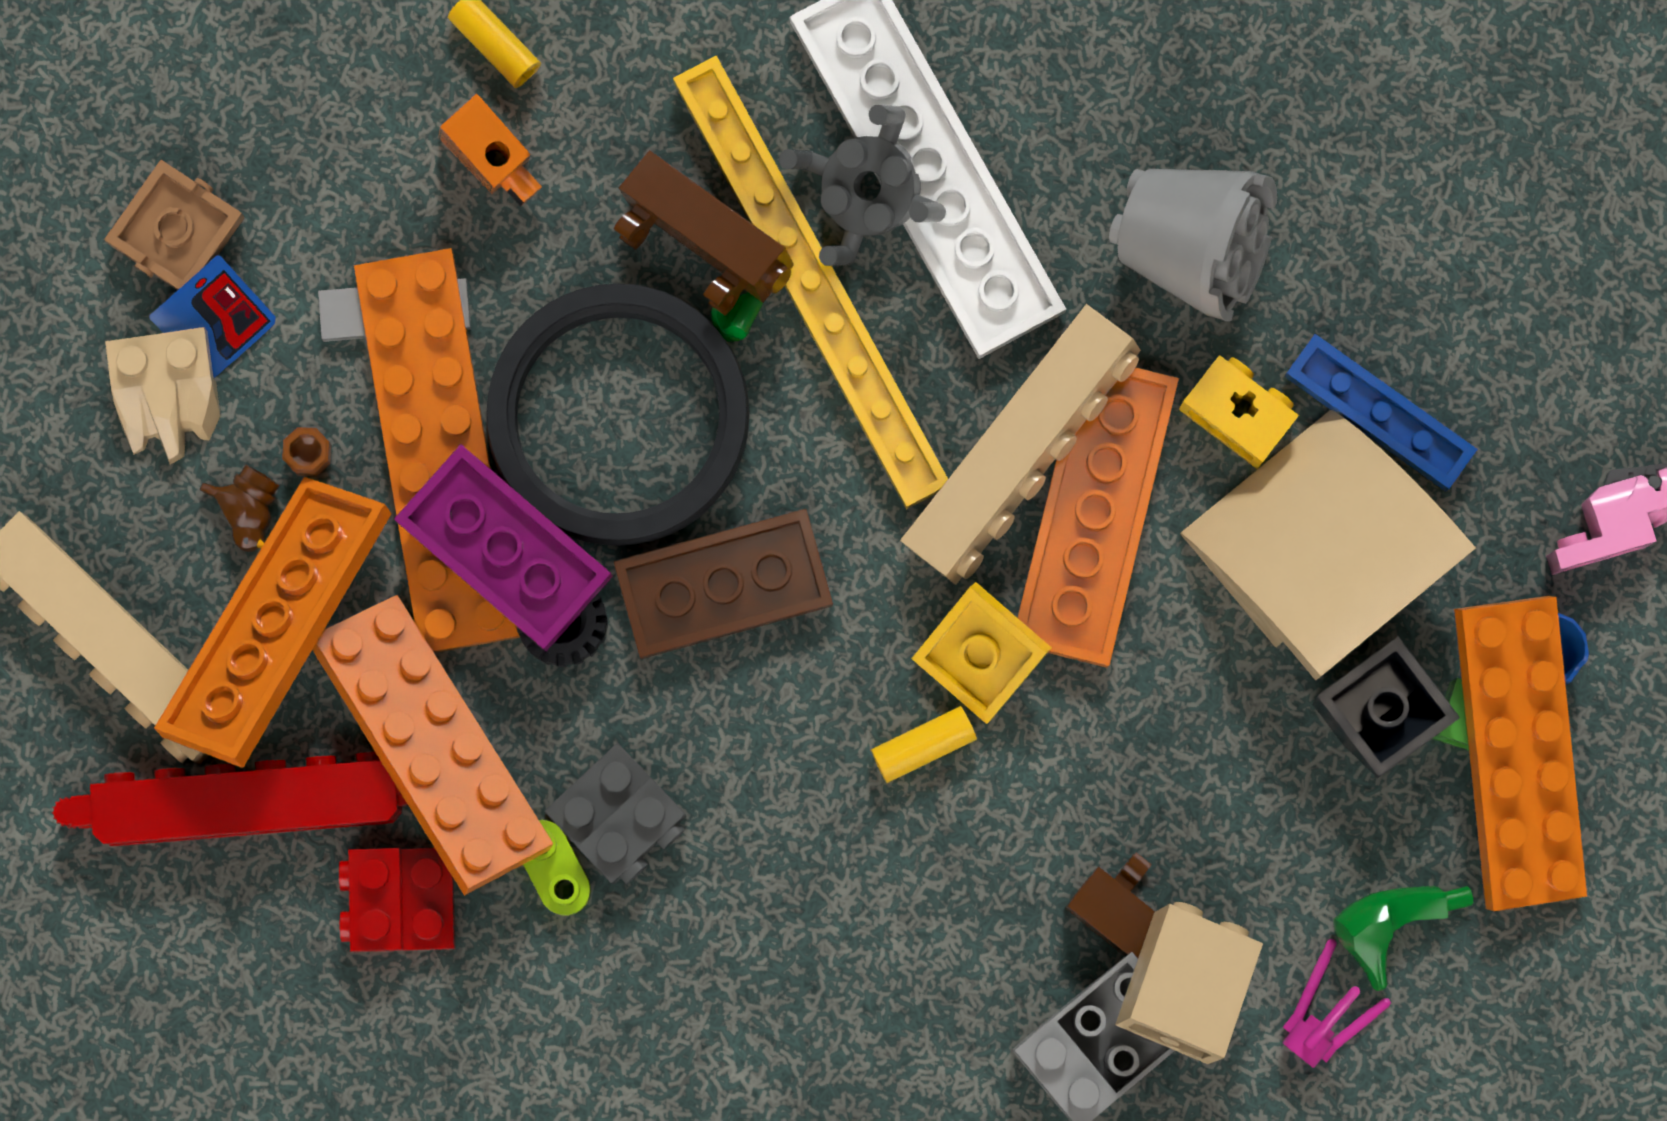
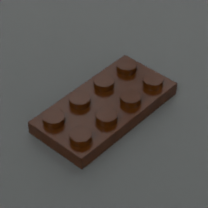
M807 509L614 561L640 659L833 606Z

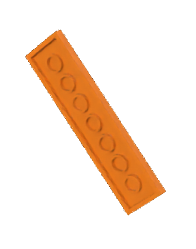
M452 248L354 265L396 516L460 444L491 469ZM398 524L414 621L434 653L520 638L516 626Z

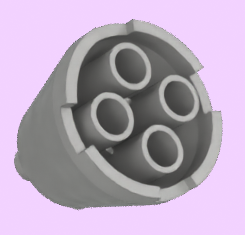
M1135 169L1128 181L1127 197L1129 198L1123 215L1117 214L1109 232V241L1118 245L1120 262L1205 315L1223 321H1231L1234 313L1231 309L1237 301L1245 304L1248 302L1258 282L1269 251L1272 237L1267 235L1269 226L1267 207L1274 209L1277 204L1275 181L1269 176L1252 171L1148 169L1143 171Z

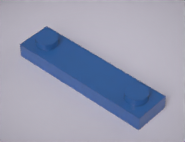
M1314 334L1284 376L1327 408L1342 415L1369 438L1445 492L1450 489L1478 450L1316 334Z

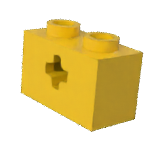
M1219 355L1185 398L1179 410L1258 469L1299 415L1291 410L1294 404L1283 393L1272 387L1266 391L1252 380L1254 373L1245 364L1232 357L1227 361ZM1244 399L1251 404L1247 411L1249 414L1245 413L1238 418L1232 413L1235 408L1234 403L1239 404Z

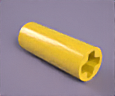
M460 0L449 12L447 18L514 88L522 86L540 68L541 62L481 0Z
M959 706L870 750L885 782L889 783L977 740V737L966 713Z

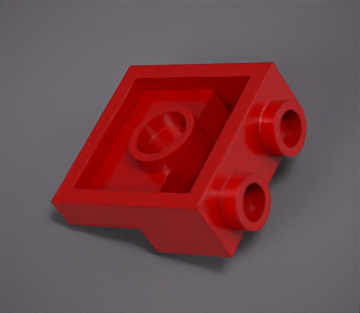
M435 848L348 850L349 861L339 862L340 891H349V911L340 912L339 928L341 942H350V952L455 949L454 878Z

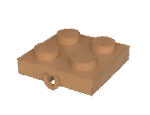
M160 160L104 240L107 244L136 263L135 268L143 271L150 278L155 275L178 291L215 256L219 255L245 217L240 211L212 194L214 189L199 178L193 181L163 160Z

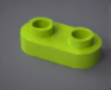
M539 820L552 840L553 845L547 853L523 864L546 908L562 916L576 914L587 905L590 899L591 885L561 828L553 822ZM568 880L574 886V893L570 898L563 900L557 897L555 888L560 881Z

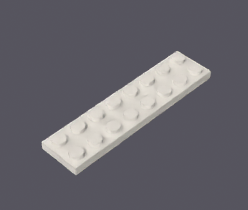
M820 0L790 16V23L855 138L862 136L878 137L882 125H875L869 119V110L874 105L899 106L905 111L906 118L897 143L902 145L912 158L910 160L916 174H919L920 195L941 203L946 209V215L940 222L918 223L909 218L903 225L978 359L1064 314L1066 308L893 1Z

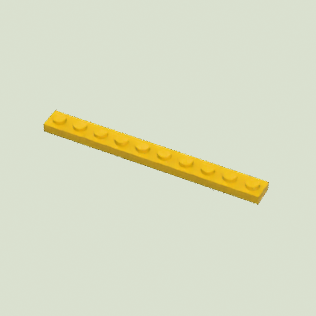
M714 56L674 77V85L749 222L786 248L794 266L791 268V276L785 288L906 510L937 494L948 480L943 468L833 267L821 263L819 253L822 247L718 57Z

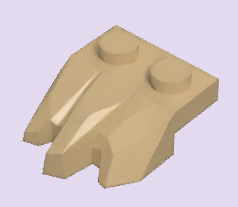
M204 327L105 341L114 405L133 455L144 451L148 439L156 437L160 440L171 465L184 457L185 432L193 431L200 439L210 440L221 415L217 384L213 379L208 332Z

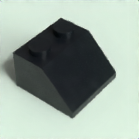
M1399 637L1317 695L1312 704L1340 742L1377 778L1381 777L1460 719V716Z

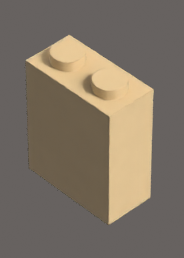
M1175 902L1174 905L1168 904L1154 912L1115 1025L1203 1063L1210 1064L1225 1058L1263 943L1249 938V931L1242 926L1230 922H1221L1219 925L1203 918V911L1187 903Z

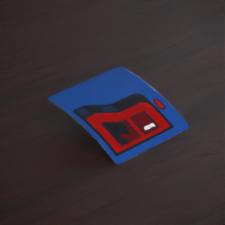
M219 255L215 256L149 316L162 333L204 327L208 332L213 378L219 375L275 324L276 319L275 315Z

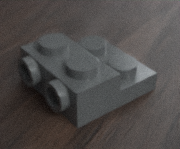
M618 742L544 811L612 885H615L620 879L626 885L629 884L649 865L643 858L657 844L665 850L686 830L680 824L687 817L686 814Z

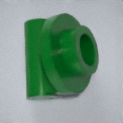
M747 291L746 294L739 296L734 307L725 316L712 307V323L726 341L735 342L743 340L749 334L763 302Z

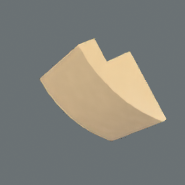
M1329 410L1180 533L1271 643L1277 648L1284 642L1315 680L1324 675L1476 549L1449 516L1390 456L1342 415L1332 410Z

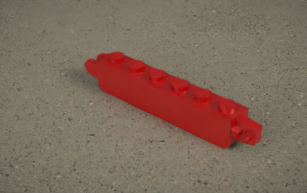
M376 752L357 753L356 762L336 764V756L305 758L306 766L286 768V760H265L255 762V771L236 772L235 765L216 764L205 766V775L185 776V768L154 770L155 779L135 780L134 772L104 774V783L90 784V795L71 796L70 799L69 797L60 798L59 802H55L56 805L52 807L54 811L51 813L54 814L53 819L57 820V824H61L63 827L67 826L69 829L72 827L73 829L77 827L80 829L92 828L93 835L105 845L109 844L115 847L393 824L402 814V807L408 806Z

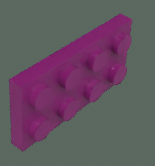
M462 444L458 446L394 518L402 528L545 652L613 577L606 568Z

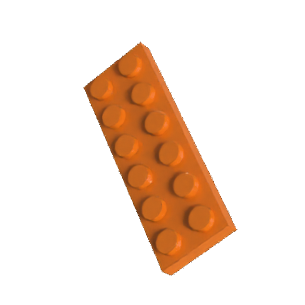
M1135 368L1125 381L1120 382L1117 380L1105 395L1108 397V401L1102 412L1093 421L1086 419L1075 433L1077 440L1072 450L1065 458L1055 462L1017 616L1020 621L1052 647L1048 652L1050 654L1106 668L1110 665L1179 378Z
M307 477L302 479L155 725L154 729L161 737L241 768L245 766L392 513L384 503Z
M398 595L324 629L312 649L464 896L551 849L553 845L552 840Z
M1544 596L1454 609L1485 907L1491 911H1500L1587 897L1557 597Z

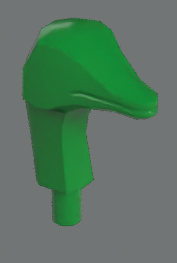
M1436 886L1405 887L1375 892L1349 904L1333 919V927L1339 943L1364 970L1373 989L1381 991L1386 989L1388 985L1386 974L1387 955L1394 932L1404 924L1415 920L1448 918V911L1472 906L1473 895L1468 886L1445 892Z

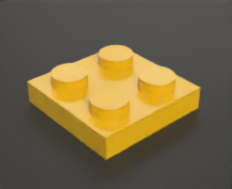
M975 582L968 588L911 659L982 721L988 724L1052 647Z

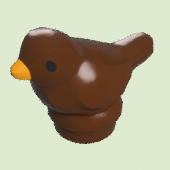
M247 464L240 474H235L233 484L218 487L202 483L199 490L217 500L232 528V537L235 545L246 552H254L262 548L265 543L264 531L268 528L271 521L268 505L276 499L273 495L280 485Z

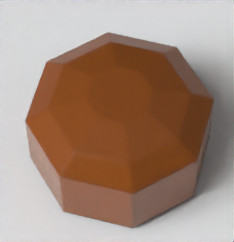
M297 427L283 440L282 459L297 476H318L331 464L332 445L317 428Z

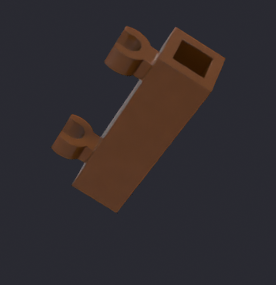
M649 150L620 185L619 190L627 203L633 208L625 213L613 228L621 235L619 237L620 240L636 250L645 241L650 228L655 224L723 274L712 281L703 295L710 300L709 305L724 316L734 307L740 293L744 289L764 303L771 293L779 292L788 282L794 263L784 246Z
M1135 852L1115 878L1102 868L1097 867L1069 901L1065 909L1124 957L1133 952L1139 958L1155 911L1131 893V890L1152 864Z

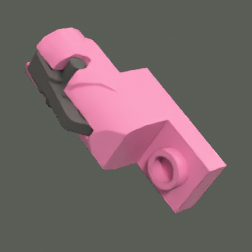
M1667 463L1609 471L1606 475L1604 486L1595 490L1582 503V510L1592 539L1588 540L1586 533L1583 532L1556 541L1559 549L1546 556L1551 574L1555 575L1630 553L1655 543L1657 540L1651 524L1656 528L1667 522Z

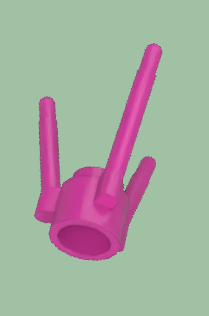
M1334 939L1327 941L1294 1013L1283 1026L1289 1034L1282 1043L1312 1068H1315L1321 1059L1327 1063L1338 1048L1377 1018L1391 1004L1388 998H1383L1331 1039L1335 1033L1330 1029L1360 994L1359 987L1354 986L1335 1005L1322 1022L1313 1015H1310L1305 1022L1303 1021L1337 943Z

